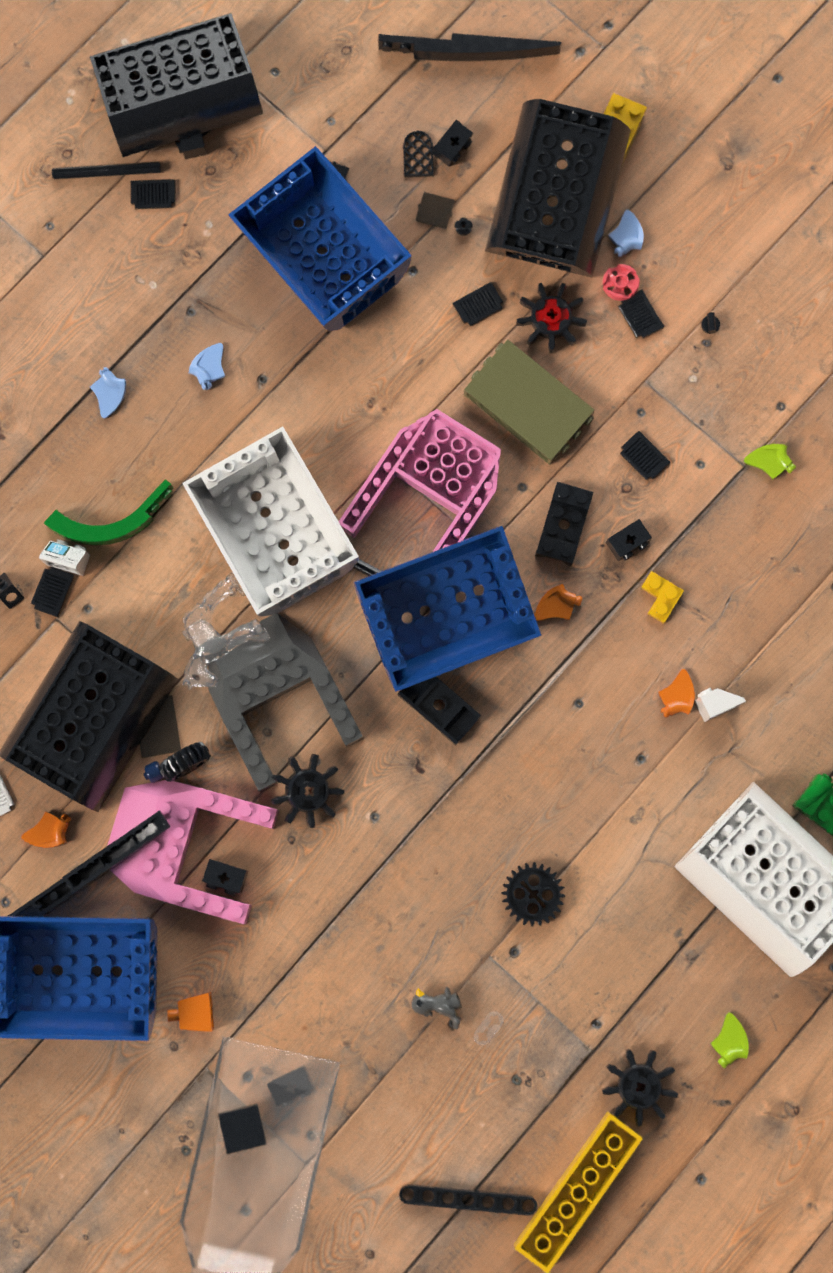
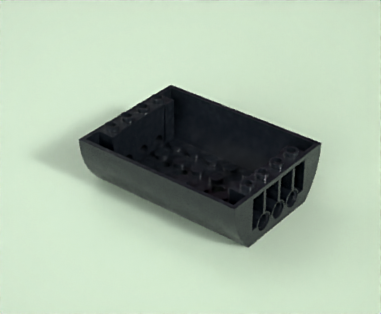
M232 13L90 56L107 115L122 157L263 114L253 74ZM206 53L211 54L208 58L202 57ZM187 59H193V62L189 64L184 63ZM157 70L156 74H149L150 71ZM135 75L140 76L137 80H131Z
M532 99L524 102L485 251L592 278L630 136L629 127L614 116L552 101ZM565 141H569L573 147L571 150L565 151L562 149V144ZM565 160L568 166L565 169H559L557 162ZM550 197H555L558 200V204L551 207L547 204V200ZM544 216H551L553 218L552 224H543L542 219Z
M79 621L0 749V757L68 798L99 812L178 678L90 625ZM98 674H106L107 679L104 683L97 682ZM89 690L96 691L95 699H87L86 694ZM68 724L75 725L76 730L73 734L66 733V726ZM58 741L65 742V749L58 752L55 745Z

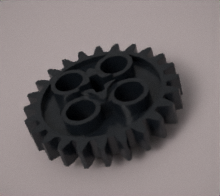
M533 862L532 868L529 867L528 863H525V869L517 866L519 872L516 873L512 870L513 877H506L509 884L502 885L507 888V891L501 892V894L507 895V898L503 899L502 902H508L509 904L505 907V910H512L509 915L510 917L515 914L517 915L516 922L522 918L523 925L530 921V925L533 927L535 921H537L538 925L541 926L543 919L546 923H549V916L554 919L556 918L553 913L554 911L561 912L557 906L564 905L560 898L565 897V895L561 894L560 891L565 887L558 886L562 879L555 880L557 872L550 874L551 867L543 870L544 864H541L539 868L536 867L535 862ZM531 875H536L539 878L538 885L531 886L528 879ZM521 881H524L532 891H538L536 895L546 905L545 908L535 898L530 899L528 897L530 893L523 887ZM517 888H521L525 892V896L521 900L516 899L514 896V891ZM545 889L552 892V898L549 901L542 898V892ZM530 903L537 904V913L530 914L527 907Z

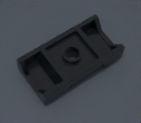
M557 482L535 556L549 557L572 566L594 492ZM562 520L568 521L569 528L561 529L559 522Z
M437 677L402 689L397 694L455 746L481 718V715ZM442 700L445 703L444 709L436 710L434 702Z

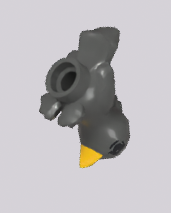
M445 987V994L432 997L423 993L419 988L416 990V995L411 1001L412 1009L416 1013L432 1017L431 1011L434 1010L443 1016L449 1017L452 1020L454 1029L457 1030L459 1028L461 1018L456 1010L462 1008L457 993L451 994L449 987Z

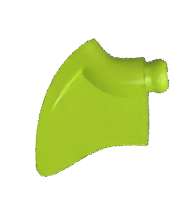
M783 444L762 446L744 458L745 464L763 470L772 480L785 470L788 473H792L796 469V465L793 464V461L787 455V445Z
M727 1013L719 1035L710 1043L721 1056L718 1064L723 1068H727L728 1065H731L738 1058L747 1059L749 1052L748 1038L743 1026L732 1013Z

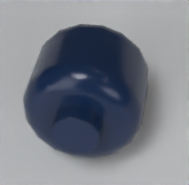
M154 761L144 768L145 773L143 775L145 779H149L152 783L164 778L160 773V763L158 761Z

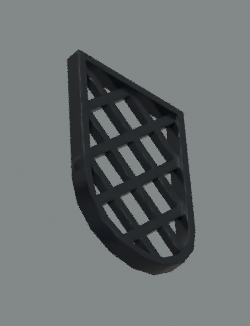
M413 131L404 139V177H433V143L430 136L423 131ZM413 135L416 139L411 143L408 138ZM422 135L428 138L425 142L420 139ZM417 140L422 143L419 148L414 145ZM406 142H408L410 145L405 149ZM411 146L416 150L413 154L407 151ZM424 146L428 149L425 154L420 151ZM405 152L410 156L407 160L405 157ZM418 152L422 155L419 160L414 157ZM430 152H431V160L427 157V155H428ZM424 158L429 161L426 166L421 163ZM411 159L416 161L413 166L408 164ZM418 164L423 168L419 173L414 169Z

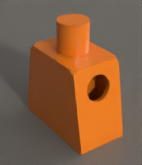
M211 992L179 1000L178 1009L167 1010L168 1022L179 1021L181 1030L214 1031Z

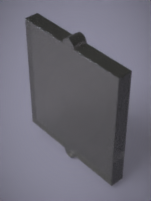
M424 192L421 203L418 204L419 210L416 221L447 229L449 219L452 217L455 200Z

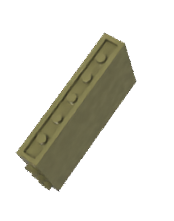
M507 340L504 344L500 343L495 349L496 353L494 356H489L483 363L484 367L472 375V381L464 389V395L550 465L560 453L564 454L570 447L569 442L572 439L576 440L582 433L581 428L584 425L588 426L593 421L594 409L512 342Z

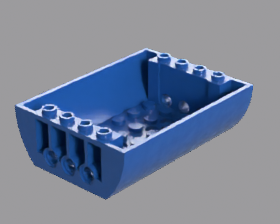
M503 526L496 527L354 582L357 597L395 692L542 636ZM475 586H483L484 590L481 595L474 594ZM458 592L465 593L466 598L463 602L456 601V594ZM425 605L429 606V614L422 616L420 608ZM406 612L412 615V619L408 623L402 621V615Z
M0 916V1038L149 1041L154 1026L157 1001L158 931L155 921L142 918ZM34 965L42 966L43 973L41 975L34 973ZM55 965H60L63 968L62 975H56L53 972ZM94 966L102 968L100 976L93 974L92 968ZM119 966L122 969V974L115 976L112 973V967Z

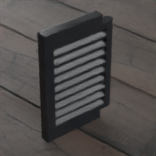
M175 179L131 181V205H135V209L172 208V203H175Z
M492 282L452 303L463 323L466 324L468 322L470 326L503 309L501 306L503 301Z
M642 289L632 298L621 301L622 304L618 306L636 338L641 336L644 339L664 328Z
M637 431L621 446L623 451L620 455L645 480L649 477L654 479L670 463L640 431Z
M51 567L50 570L44 569L30 604L35 605V610L58 618L75 575Z

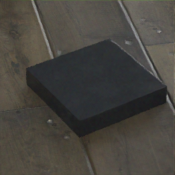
M258 1103L218 1113L227 1154L267 1144Z

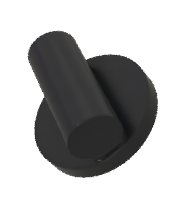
M714 312L707 313V316L703 318L701 322L702 330L708 334L716 333L719 330L720 321Z

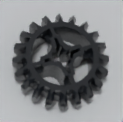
M195 742L180 749L160 764V773L168 782L175 781L191 773L210 759L211 755L207 746L203 742Z

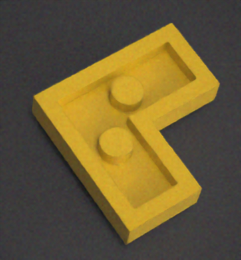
M652 571L641 589L657 598L648 615L664 624L684 590Z

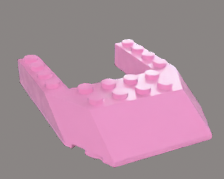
M436 409L429 413V415L418 419L415 423L402 428L338 522L345 533L355 538L394 478L397 477L457 515L433 552L465 540L476 526L496 492L501 449Z
M162 780L155 783L126 787L108 845L159 810L171 827L110 871L134 893L241 924H247L252 905L177 883L199 809L270 829L275 827L279 810L175 781L168 782Z

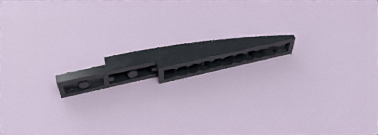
M452 33L451 40L379 34L378 36L379 50L385 52L400 51L402 53L414 52V59L511 60L560 54L561 42L459 33Z
M159 810L8 916L43 917L171 826Z

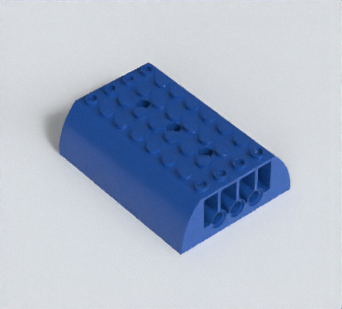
M316 146L228 214L230 219L328 331L342 329L397 285L406 273L412 259V255ZM296 220H302L304 222V225L302 227H296L294 226V222ZM320 247L328 249L325 254H319L317 250ZM349 274L351 279L345 282L341 280V276Z

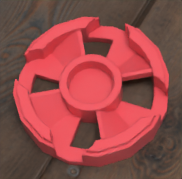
M619 264L617 267L609 268L606 271L602 285L607 296L614 300L624 301L632 298L637 293L640 279L634 268L629 265ZM630 273L635 279L629 280L627 275ZM612 286L615 287L612 291L607 289ZM628 287L632 292L626 296L624 290Z

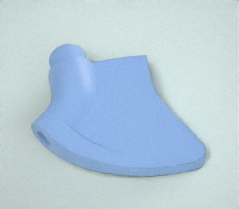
M630 210L624 212L618 227L608 234L610 240L617 246L614 253L618 254V257H622L623 254L625 255L633 249L641 250L644 239L643 229L636 216Z
M222 343L212 345L201 351L190 365L189 374L195 375L198 378L203 390L211 389V382L225 377L221 365L223 355Z
M104 367L103 370L99 371L101 378L92 384L90 388L97 396L101 417L106 419L122 403L126 393V379L115 377L107 367Z

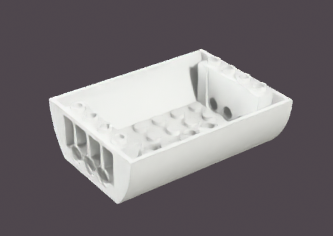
M284 427L275 430L182 483L258 616L280 613L346 575L359 560L358 554ZM255 492H259L262 495L261 499L257 502L251 499L252 494ZM262 509H270L271 514L268 517H262L260 515ZM282 540L289 542V547L285 550L279 548V543ZM292 556H296L299 559L298 563L294 566L288 564V559Z
M752 782L674 867L787 975L794 977L813 965L833 943V855L756 783ZM748 844L753 845L755 848V853L752 856L745 853V847ZM763 858L768 859L770 862V867L767 870L760 867V860ZM793 886L798 887L800 891L797 898H793L789 893L790 888ZM811 900L815 905L812 912L806 911L804 907L805 902Z

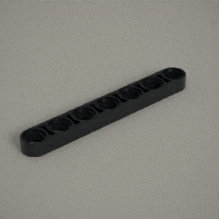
M405 1184L399 1192L400 1200L410 1205L526 1216L533 1215L538 1208L535 1198L529 1195ZM407 1188L412 1189L414 1192V1197L410 1200L405 1199L402 1195L403 1191ZM426 1190L433 1192L434 1198L432 1201L427 1202L423 1199L422 1195ZM444 1193H452L454 1196L453 1202L445 1203L442 1199ZM464 1195H472L474 1202L471 1205H465L462 1201ZM491 1196L494 1199V1204L491 1207H485L482 1203L484 1197ZM511 1198L514 1201V1206L511 1209H505L502 1205L504 1199ZM524 1201H533L534 1208L531 1211H525L522 1206Z

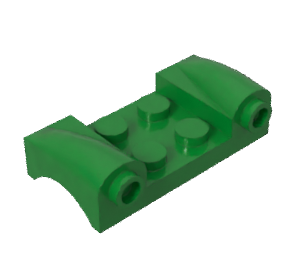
M824 773L822 775L816 774L792 806L833 836V783H831L833 779Z

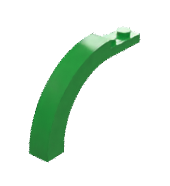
M165 479L137 510L115 523L85 525L67 518L56 509L46 519L44 524L57 535L75 543L92 546L118 543L140 533L154 521L149 514L155 513L160 507V502L171 496L173 486Z

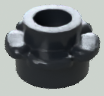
M463 217L455 222L454 227L459 235L466 236L471 232L473 224L470 220L468 221L467 218Z

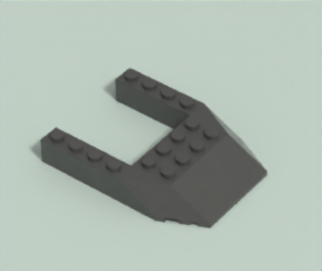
M278 613L209 647V692L259 792L269 789L278 784V782L272 779L273 773L243 715L312 680L346 747L364 739L312 638Z

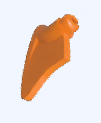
M563 584L555 586L539 601L534 614L536 621L550 618L570 620L574 605L581 606L582 597L568 592Z
M682 669L671 685L658 692L665 705L664 708H661V713L664 714L665 718L679 712L689 715L695 699L694 686L688 672Z
M45 811L40 822L25 832L21 839L33 846L42 848L61 846L67 843L65 833L70 825L71 817L67 814H62L61 818H58Z

